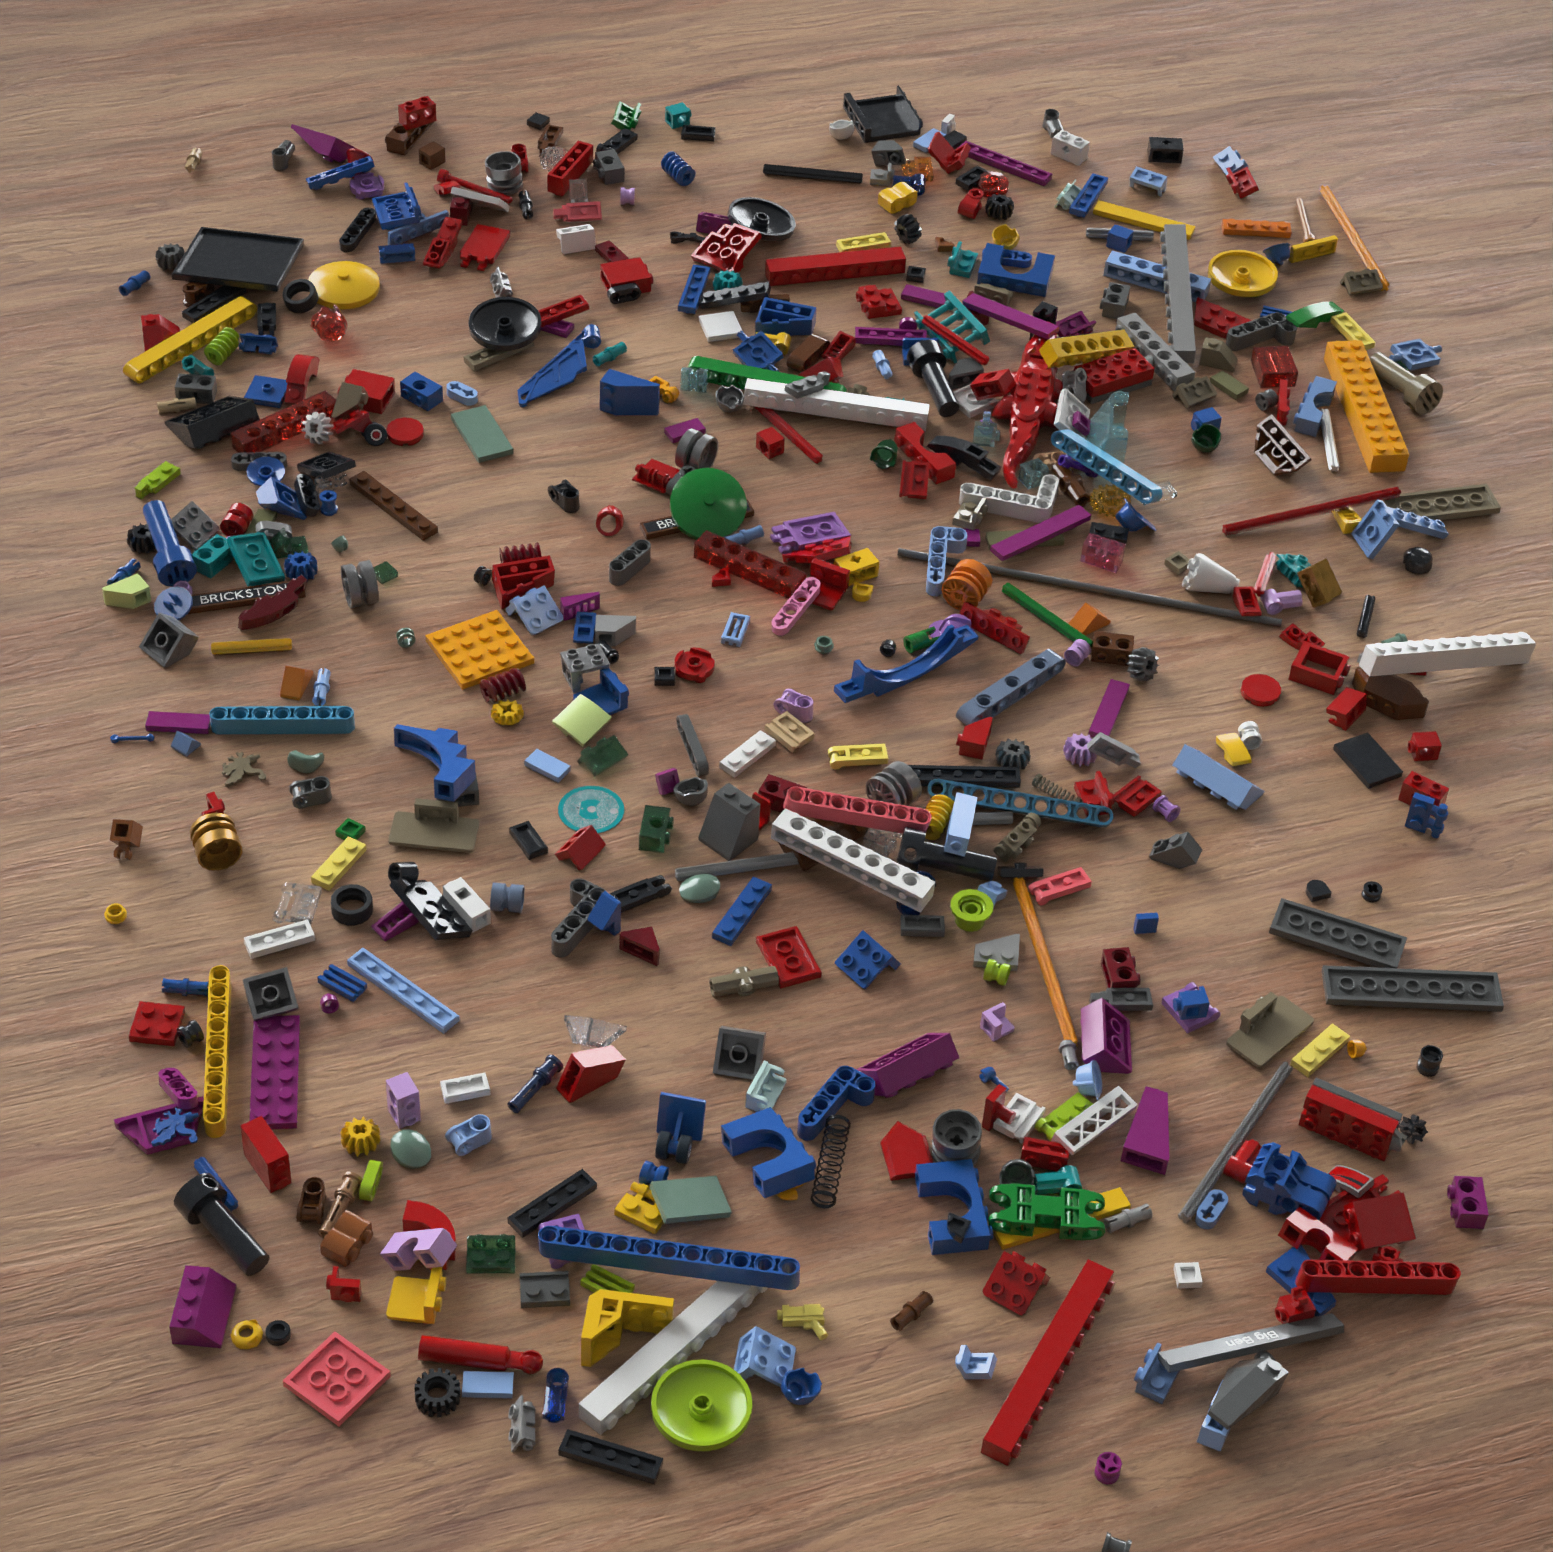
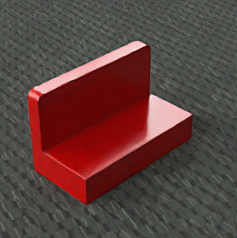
M589 825L580 828L555 853V856L559 861L570 858L576 868L582 870L606 846V843L595 828Z

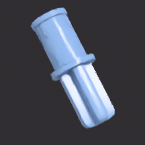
M876 350L873 352L872 357L876 362L877 370L881 372L884 379L892 377L893 373L889 367V360L885 358L883 351Z

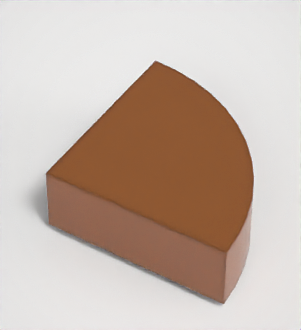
M935 237L937 252H952L955 245L951 241L949 243L943 237Z

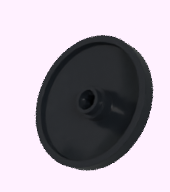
M755 197L739 198L734 200L728 209L727 215L732 225L736 223L760 232L762 236L760 240L782 241L790 238L794 233L796 222L792 214L782 206L769 200Z
M497 297L484 301L473 309L468 321L469 332L472 338L485 348L496 351L517 350L529 345L538 337L541 331V316L536 307L525 300L515 297Z

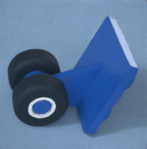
M661 1092L656 1132L659 1133L655 1149V1157L657 1159L666 1160L669 1154L676 1155V1162L688 1163L692 1149V1140L701 1141L703 1137L706 1100Z

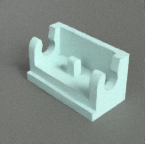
M764 1060L746 1093L745 1108L757 1112L769 1107L773 1109L787 1080L775 1073L783 1075L785 1071Z

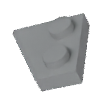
M1020 934L975 944L973 967L986 968L988 960L993 959L1000 965L1004 963L1011 965L1010 971H1017Z

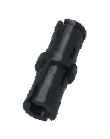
M524 190L525 195H523V191L519 192L518 195L520 199L519 207L522 210L523 218L528 219L527 215H529V219L533 217V203L529 197V192Z

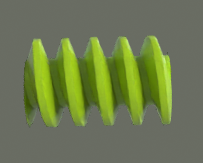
M223 328L205 347L204 354L207 359L214 365H222L239 346V334L232 328Z

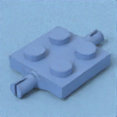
M1421 339L1396 343L1391 346L1390 351L1394 355H1390L1389 358L1394 362L1401 361L1410 371L1439 365L1441 358L1436 353H1440L1442 347L1440 345L1429 346Z

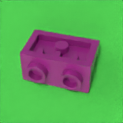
M701 212L698 214L696 231L707 234L711 231L717 233L724 223L731 226L732 224L728 216Z

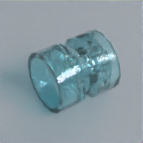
M682 367L680 390L691 392L694 388L696 392L706 393L708 369L700 368L694 371L693 368Z

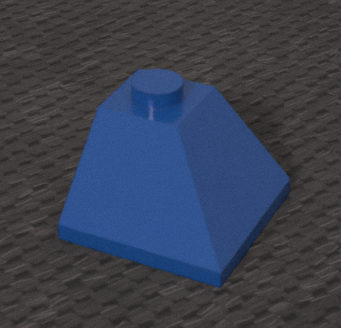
M270 477L256 491L258 503L264 509L268 508L279 514L302 520L307 518L300 509L296 491L273 477Z

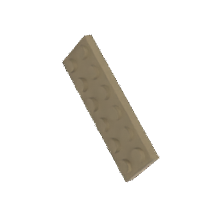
M1487 484L1403 493L1399 495V498L1398 496L1395 499L1391 498L1389 500L1384 498L1383 501L1387 507L1399 508L1408 513L1413 512L1418 516H1426L1432 520L1498 514L1501 510L1499 503Z

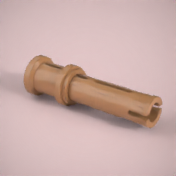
M354 1172L344 1173L341 1186L334 1192L335 1200L321 1229L318 1231L319 1236L323 1239L334 1228L347 1206L354 1202L355 1193L363 1180L358 1174Z

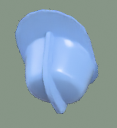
M1092 1060L1090 1063L1077 1068L1076 1079L1073 1081V1085L1077 1086L1080 1094L1096 1096L1097 1100H1099L1102 1093V1076L1098 1063Z

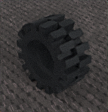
M432 1368L429 1369V1374L423 1372L422 1378H417V1384L414 1386L415 1402L417 1408H421V1412L424 1415L428 1411L429 1417H433L434 1413H437V1418L442 1417L443 1412L447 1416L450 1414V1409L453 1412L456 1410V1405H459L461 1397L460 1382L454 1373L450 1375V1370L447 1369L445 1373H442V1368H438V1372H434ZM433 1388L447 1390V1394L440 1398H433L428 1395V1392Z

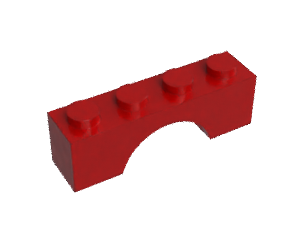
M915 422L896 428L894 442L897 444V447L912 461L930 462L929 479L936 485L955 478L956 463L946 453H935L926 450L923 447L925 432Z

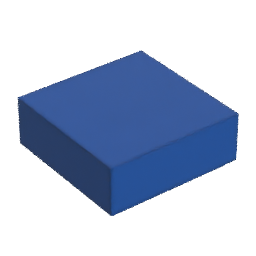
M1158 913L1136 914L1133 927L1134 933H1156L1159 920Z

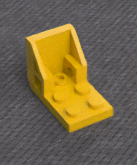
M603 1289L590 1295L581 1335V1366L592 1367L620 1346L623 1329L633 1332L644 1331L658 1334L673 1321L674 1298Z

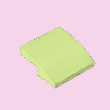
M580 694L552 723L566 736L570 735L578 744L584 747L612 717L597 704Z

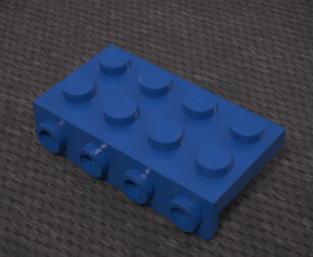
M407 182L404 183L405 192L372 198L382 230H393L395 227L420 222L419 216H422L421 209L413 188L409 187Z

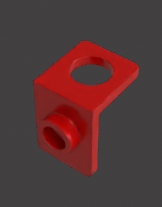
M754 792L752 799L760 803V830L770 821L771 801Z

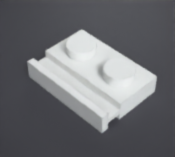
M1016 1093L1006 1106L1016 1112L1015 1119L1008 1125L997 1118L993 1129L1012 1139L1015 1137L1020 1140V1143H1023L1024 1138L1028 1137L1036 1122L1044 1115L1045 1107L1042 1106L1041 1108L1035 1102Z

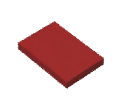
M797 926L756 937V943L768 966H775L777 969L780 989L821 978L822 972Z

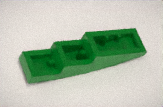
M1320 302L1300 308L1288 314L1286 319L1298 328H1317L1320 322H1329L1332 316L1342 314L1344 310L1334 302Z

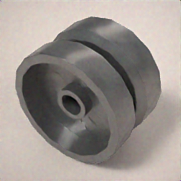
M692 428L687 430L676 450V466L679 468L693 466L695 469L711 468L717 457L718 439L708 434L703 435L702 432Z
M370 560L359 562L357 570L353 564L341 566L342 586L350 608L361 606L363 600L367 605L379 602L378 584Z

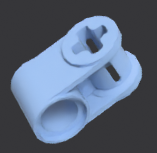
M483 1114L475 1115L451 1127L446 1132L445 1138L454 1145L457 1155L464 1156L490 1142L492 1137L490 1120Z

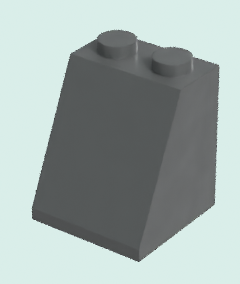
M726 784L714 793L698 840L726 860L731 861L758 840L760 803L732 784Z

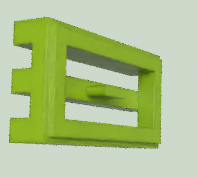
M595 1264L591 1266L590 1271L586 1272V1277L580 1280V1286L594 1293L600 1289L632 1293L635 1289V1284ZM590 1280H593V1281H595V1282H597V1283L603 1285V1287L600 1286V1285H598V1284H596V1283H594V1282H592V1281H590Z

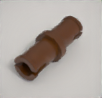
M922 1291L913 1301L905 1303L903 1309L890 1319L892 1327L895 1330L902 1331L912 1320H917L921 1316V1312L933 1303L931 1294L927 1291Z

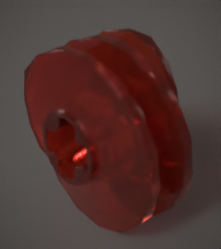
M994 171L981 174L978 189L983 191V197H992L993 194H1007L1009 181L1005 175Z

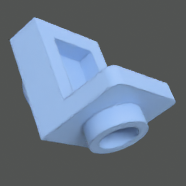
M995 881L981 884L977 889L991 898L993 909L996 902L1004 899L1007 894V890Z
M961 1345L959 1354L955 1359V1364L964 1379H992L997 1358L994 1353H971L967 1345Z

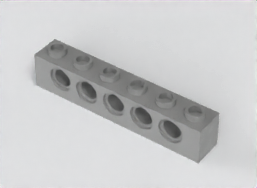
M1136 313L1117 319L1115 330L1125 329L1135 346L1134 348L1143 357L1151 356L1153 358L1152 366L1155 368L1154 372L1174 392L1181 383L1188 384L1194 379L1195 371Z

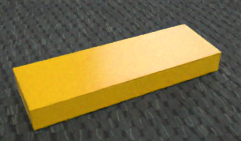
M1333 235L1291 246L1290 258L1288 260L1291 263L1335 253L1338 238Z

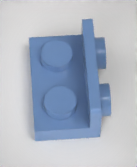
M1157 1342L1153 1350H1148L1144 1358V1363H1146L1144 1368L1139 1367L1134 1377V1381L1137 1382L1135 1392L1163 1404L1180 1370L1170 1373L1159 1362L1158 1352L1161 1351L1162 1344Z

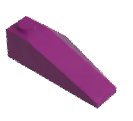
M294 124L291 125V128L328 162L332 163L333 160L341 162L347 159L346 152L348 149H357L337 137Z

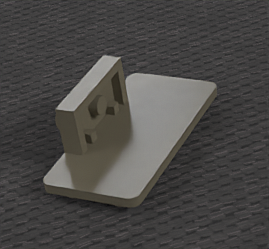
M416 798L414 804L415 813L398 811L394 815L389 835L390 845L467 853L474 851L479 820L459 817L458 802Z
M1270 992L1265 997H1260L1253 1007L1243 1011L1240 1017L1241 1024L1239 1030L1227 1039L1226 1044L1257 1068H1262L1313 1024L1314 1018L1284 996L1278 997Z

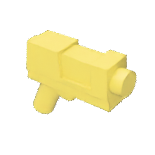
M804 1304V1306L798 1307L782 1305V1310H777V1320H782L783 1327L803 1326L805 1330L813 1329L820 1340H824L828 1336L822 1327L824 1326L825 1319L823 1316L824 1308L820 1307V1304Z

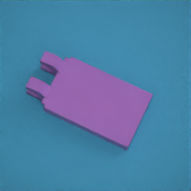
M835 512L784 521L782 525L772 527L771 531L774 534L770 535L773 542H780L782 545L778 547L781 554L790 553L793 549H804L805 545L808 544L819 545L826 539L837 540L848 536L851 537V534Z

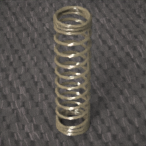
M1037 774L1032 781V786L1040 788L1041 791L1044 790V793L1052 795L1053 798H1057L1062 791V787L1058 789L1057 784L1053 788L1054 782L1050 784V780H1047L1045 783L1046 777L1043 778L1041 774ZM1066 789L1062 792L1059 799H1062L1067 791ZM1068 792L1066 794L1064 800H1067L1069 798L1071 792ZM1075 794L1070 797L1069 801L1074 799ZM1076 797L1074 801L1082 803V798Z

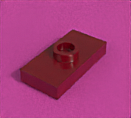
M610 240L595 245V251L608 263L629 259Z

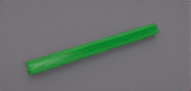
M1008 582L1002 586L1004 594L1073 642L1077 639H1083L1092 648L1093 641L1021 590Z

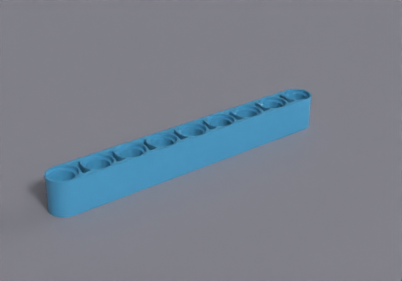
M933 779L928 784V793L931 797L938 795L931 791L932 787L935 784H940L943 787V791L940 794L948 796L953 801H955V797L952 795V791L955 788H962L964 794L973 796L976 791H981L985 797L982 801L976 802V807L1011 811L1012 813L1024 815L1033 812L1042 818L1096 827H1107L1113 820L1112 810L1105 806L943 779ZM1001 794L1006 800L1003 804L997 805L993 799L996 795ZM1023 798L1026 801V806L1017 808L1014 805L1015 800ZM1039 801L1045 802L1047 805V809L1043 812H1039L1035 808V804ZM1059 805L1067 807L1068 812L1065 815H1059L1056 812V808ZM1081 808L1086 809L1089 813L1085 819L1077 816V811ZM1106 812L1109 814L1110 819L1107 822H1100L1098 814Z

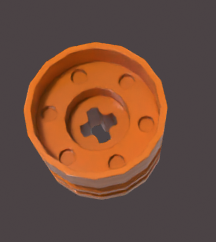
M961 560L942 584V595L946 602L957 610L961 611L964 602L977 607L992 586V575L987 567L976 560Z

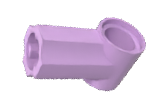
M1268 589L1260 597L1267 613L1270 615L1278 614L1285 608L1300 607L1303 602L1300 590L1277 593L1274 589Z

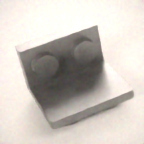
M193 501L171 519L175 533L195 551L220 529Z
M590 644L586 647L560 652L562 673L573 693L581 692L582 674L610 668V663L600 644Z

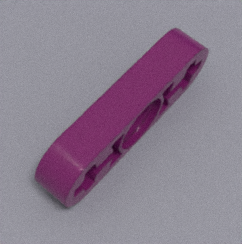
M165 1068L159 1071V1085L180 1109H192L198 1105L197 1091L178 1069Z

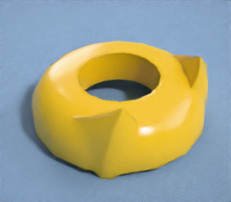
M256 1319L239 1322L231 1332L232 1343L239 1349L248 1350L257 1347L263 1338L262 1328ZM249 1328L253 1330L252 1335L249 1337H241L239 1335L243 1329Z

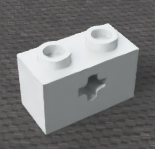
M1061 130L1053 137L1051 154L1079 166L1088 158L1090 142L1082 137H1077Z

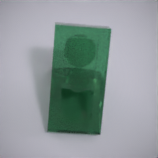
M282 528L269 541L277 559L286 558L289 554L294 555L295 551L297 553L302 551L305 554L309 553L305 536L287 538L285 528Z

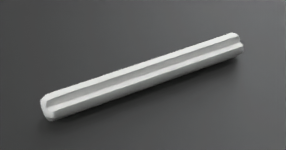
M1322 408L1320 410L1323 412L1321 428L1328 467L1331 472H1337L1340 465L1329 409Z

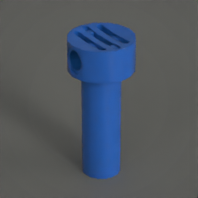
M160 500L150 501L144 505L143 514L157 551L153 559V566L157 572L158 580L161 584L174 587V584L179 581L189 582L197 572V567L192 559V553L185 546H180L165 503Z

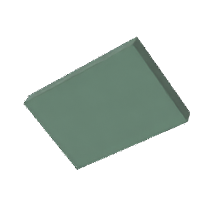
M717 1176L652 1181L650 1184V1190L664 1224L729 1218L732 1213Z

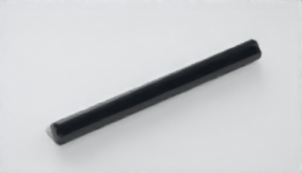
M764 164L763 166L764 174L862 183L863 181L862 173Z

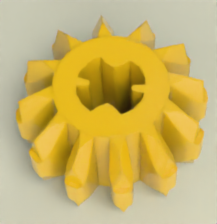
M364 1116L361 1120H357L354 1117L352 1122L345 1123V1128L341 1129L340 1134L342 1138L341 1144L343 1148H346L348 1154L355 1152L358 1157L360 1153L368 1155L369 1150L376 1151L381 1137L379 1135L380 1128L378 1125H375L373 1119L366 1121Z

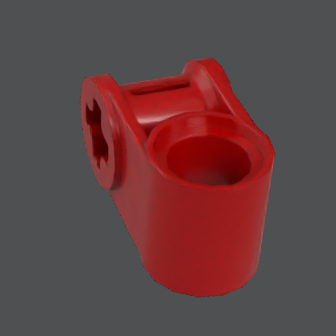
M520 143L514 144L511 147V152L519 156L521 171L528 173L526 146Z
M977 188L969 190L964 199L961 200L957 213L975 219L982 208L981 199L984 195L983 191Z

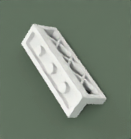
M1117 1086L1057 1130L1051 1142L1060 1143L1071 1155H1074L1136 1109L1138 1104ZM1121 1099L1128 1105L1125 1109L1116 1108L1120 1104ZM1108 1112L1111 1113L1110 1120L1100 1119ZM1095 1124L1094 1132L1084 1131L1090 1125ZM1075 1136H1079V1143L1073 1146L1069 1141Z

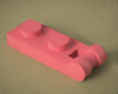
M1079 867L1033 882L1029 885L1028 890L1032 895L1036 896V902L1043 906L1050 900L1090 888L1092 881L1083 868Z

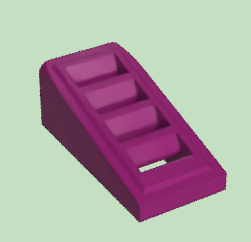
M599 591L560 597V612L563 615V621L576 618L577 612H592L600 609Z
M402 901L374 923L371 928L386 942L414 926L419 920ZM392 922L395 926L391 927L389 923ZM385 926L389 931L385 933L381 928Z

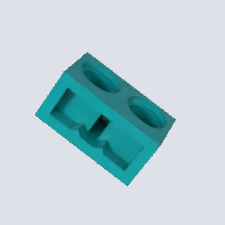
M218 534L192 554L197 572L210 579L229 565L234 557L227 544V539Z

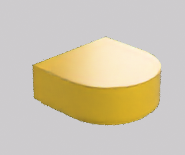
M854 582L852 588L853 599L859 602L868 601L873 593V585Z

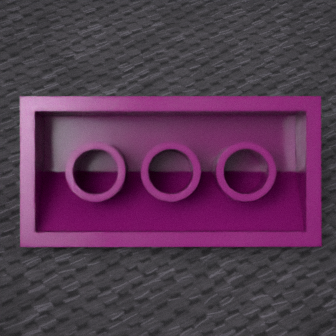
M926 1033L856 1070L874 1079L875 1096L890 1098L898 1094L897 1090L916 1085V1080L933 1076L935 1074L934 1071L939 1068L942 1070L953 1065L952 1062L960 1057L950 1033Z

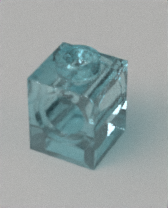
M1039 458L1020 464L1018 479L1027 489L1040 486L1043 476L1049 474V468Z

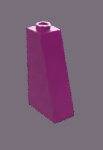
M1146 1086L1123 1146L1120 1161L1165 1175L1170 1158L1168 1093Z

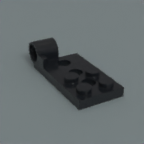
M412 861L396 862L389 866L388 877L391 882L389 886L435 940L470 937L473 930L434 884L426 880H417L419 869L416 863Z

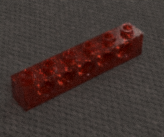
M325 390L231 432L232 448L238 453L264 451L303 433L301 430L305 428V425L302 422L307 421L306 416L312 415L313 412L325 413L326 417H330L332 420L336 399Z
M707 530L694 542V558L719 569L728 567L730 574L788 599L806 579V573Z

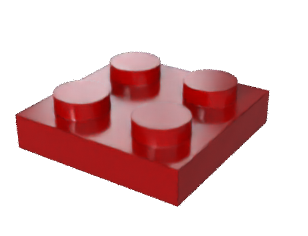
M139 1001L129 1033V1042L175 1047L178 1037L176 1029L182 1024L185 1007Z

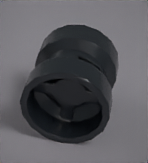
M1427 1045L1421 1049L1416 1067L1423 1076L1432 1077L1439 1071L1443 1052L1436 1046Z

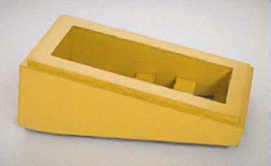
M1345 507V510L1343 508L1341 511H1335L1334 509V512L1332 510L1343 534L1352 533L1362 520L1352 508L1346 509Z

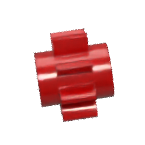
M1385 1246L1383 1248L1378 1247L1377 1253L1373 1254L1372 1261L1403 1262V1259L1399 1258L1400 1251L1391 1246Z

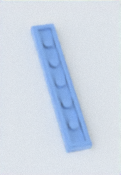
M361 948L347 960L348 966L443 1034L460 1021L459 1015L365 948Z

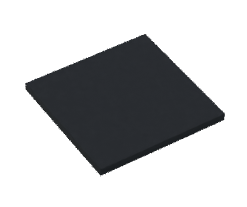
M201 227L173 271L172 280L278 292L304 245V239Z

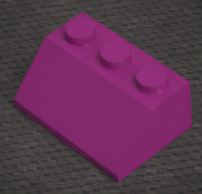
M1103 998L1081 1008L1080 1023L1083 1062L1088 1064L1095 1060L1101 1072L1131 1073L1130 1020Z
M185 1265L169 1326L172 1344L222 1348L237 1288L236 1284L210 1267Z

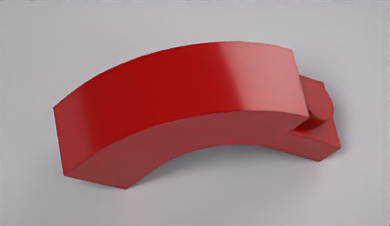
M301 354L294 356L286 378L287 389L284 400L286 404L304 406L310 377H317L320 361L318 357Z
M407 1200L402 1219L403 1232L444 1228L451 1234V1238L456 1243L453 1225L442 1211L423 1202ZM456 1248L443 1265L442 1272L448 1269L449 1260L455 1261Z

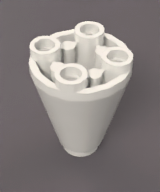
M1198 553L1189 560L1187 569L1190 570L1182 583V587L1189 591L1230 594L1233 593L1234 587L1239 586L1240 580L1204 554Z

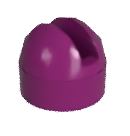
M325 994L320 1000V1006L324 1013L330 1014L338 1010L339 1002L335 995Z

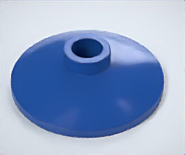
M260 457L248 465L246 472L248 479L253 484L262 486L270 477L281 481L285 476V467L276 458Z

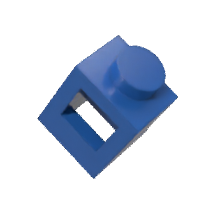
M1199 986V990L1179 992L1178 998L1173 999V1008L1175 1012L1178 1011L1180 1020L1207 1017L1210 1002L1204 986Z

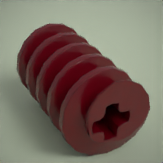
M538 542L535 543L534 548L531 543L527 544L526 548L521 544L519 550L515 545L512 546L511 551L508 546L504 547L503 552L499 548L501 563L542 557Z
M515 668L480 681V690L486 702H489L490 698L494 703L497 702V695L503 700L505 699L504 693L508 697L512 696V691L518 694V687L523 692L526 691L524 676L519 669Z

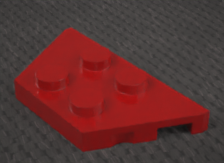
M1197 297L1194 326L1223 339L1227 338L1230 328L1252 321L1202 298Z
M848 536L837 540L826 539L819 545H805L804 549L782 554L783 562L796 560V563H811L814 558L826 561L850 554L851 538Z

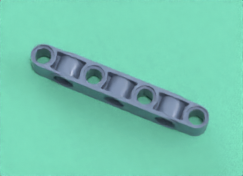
M1051 649L1043 651L963 704L958 709L956 718L963 724L969 725L987 717H995L1060 673L1066 664V660Z

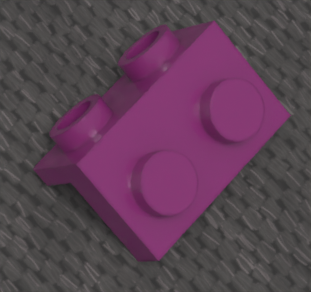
M1079 311L1056 322V325L1059 326L1057 334L1060 338L1090 334L1097 322L1095 320L1089 322L1084 313Z

